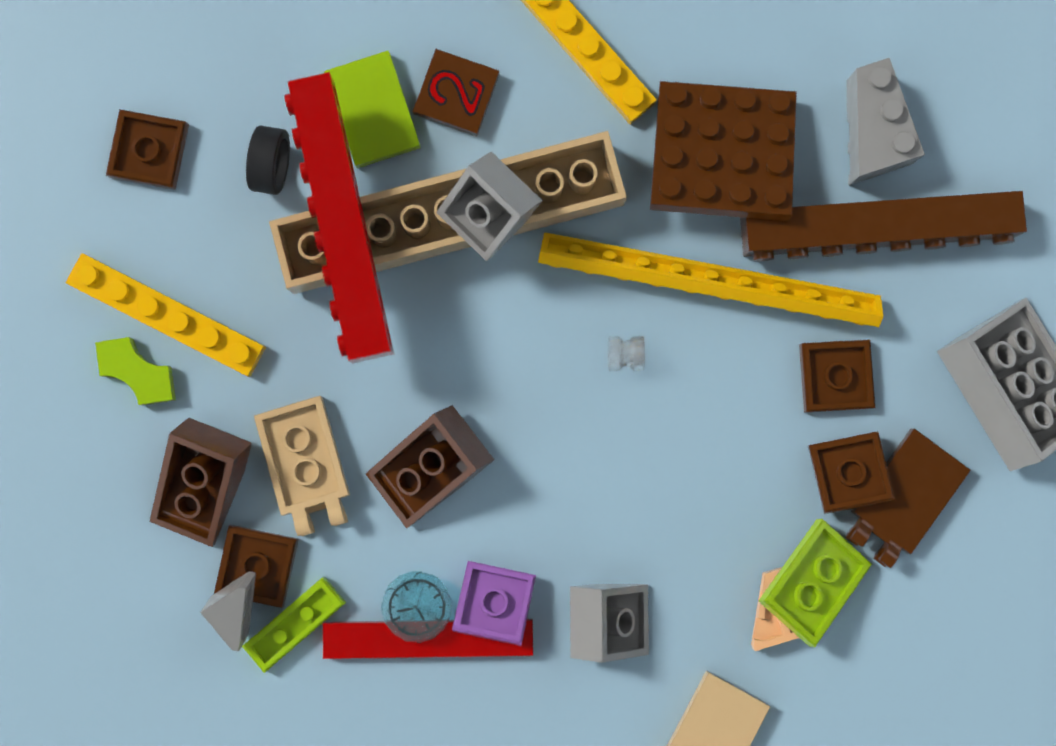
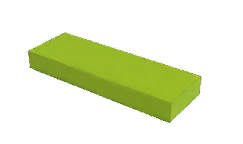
M324 576L242 647L265 673L346 604V601Z

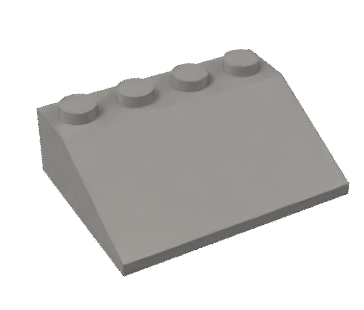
M1024 298L937 351L1009 471L1042 462L1056 450V345L1028 299Z

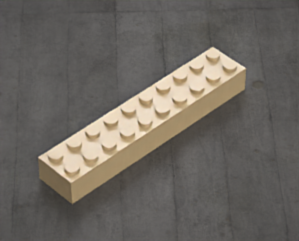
M608 131L500 159L543 200L526 223L514 235L622 207L625 204L627 196ZM466 169L360 197L376 272L471 247L436 213ZM305 211L269 221L286 289L293 294L326 286L322 274V266L327 265L325 253H319L314 232L319 231L317 217L311 218L310 212Z

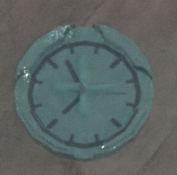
M411 571L399 575L388 585L383 597L381 612L386 626L395 636L406 642L421 643L435 638L445 629L451 617L452 602L447 587L438 577L422 573V571Z

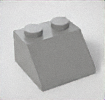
M491 151L467 167L436 213L484 260L488 261L526 223L543 200Z
M648 584L571 586V658L603 663L649 655Z

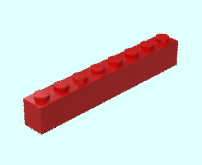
M330 72L287 81L290 93L284 95L289 115H295L297 128H292V135L296 149H302L305 161L299 163L300 172L304 184H310L312 196L307 197L308 209L311 218L317 217L319 231L314 232L315 241L319 253H325L327 265L322 266V274L326 287L332 286L335 299L329 301L333 321L340 322L342 335L337 336L340 354L342 357L347 356L348 361L353 364L394 355L335 82Z

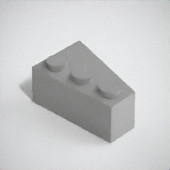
M890 58L857 68L846 81L847 123H849L848 154H850L849 185L912 165L925 155Z

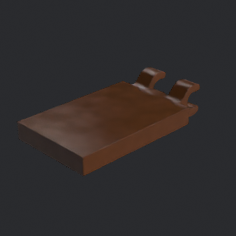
M916 429L908 431L886 462L895 500L852 509L851 513L859 519L845 536L855 546L859 545L861 547L867 542L871 532L882 539L884 544L876 552L873 559L884 567L891 568L899 558L901 550L907 554H912L971 471Z

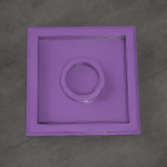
M468 561L452 631L522 646L536 575Z

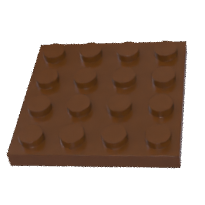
M660 81L650 210L790 221L793 202L797 91Z

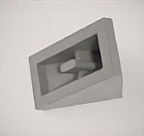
M247 572L213 594L200 612L232 651L239 652L249 635L256 572Z

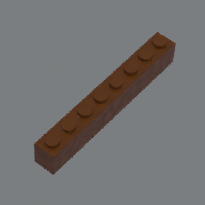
M1023 191L792 207L790 221L740 217L743 257L753 256V261L756 262L773 260L774 255L787 254L788 259H801L809 257L808 252H822L823 257L842 255L843 250L856 249V254H871L877 252L878 247H890V252H902L911 250V245L924 244V249L932 250L944 248L946 243L958 242L959 247L980 245V240H992L993 245H1003L1015 242V237L1027 232Z

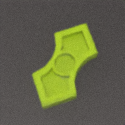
M126 337L95 342L99 376L118 378L124 381L135 393L138 405L143 406L176 400L172 367L157 366L145 360L138 352L133 338Z

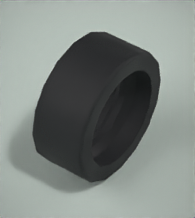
M260 125L252 133L246 159V181L251 191L273 195L281 192L287 177L290 158V139L285 129Z

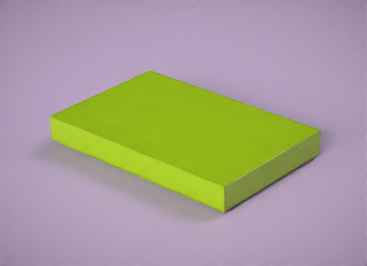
M389 50L324 71L325 73L330 72L335 82L349 149L357 169L421 148Z
M816 519L761 596L759 602L809 647H816L872 563L825 520Z

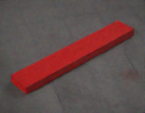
M527 619L522 646L452 631L454 620H442L434 631L423 636H408L400 632L391 621L324 622L323 659L533 656V619ZM437 620L395 621L400 629L403 630L406 627L404 631L414 634L416 630L417 634L427 632L426 624H428L431 630L439 622Z

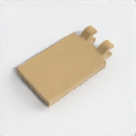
M316 396L254 415L281 516L292 514L297 536L315 533L309 514L326 508L331 526L347 523L348 518L341 498L350 496L323 397Z
M706 671L667 746H750L770 706Z

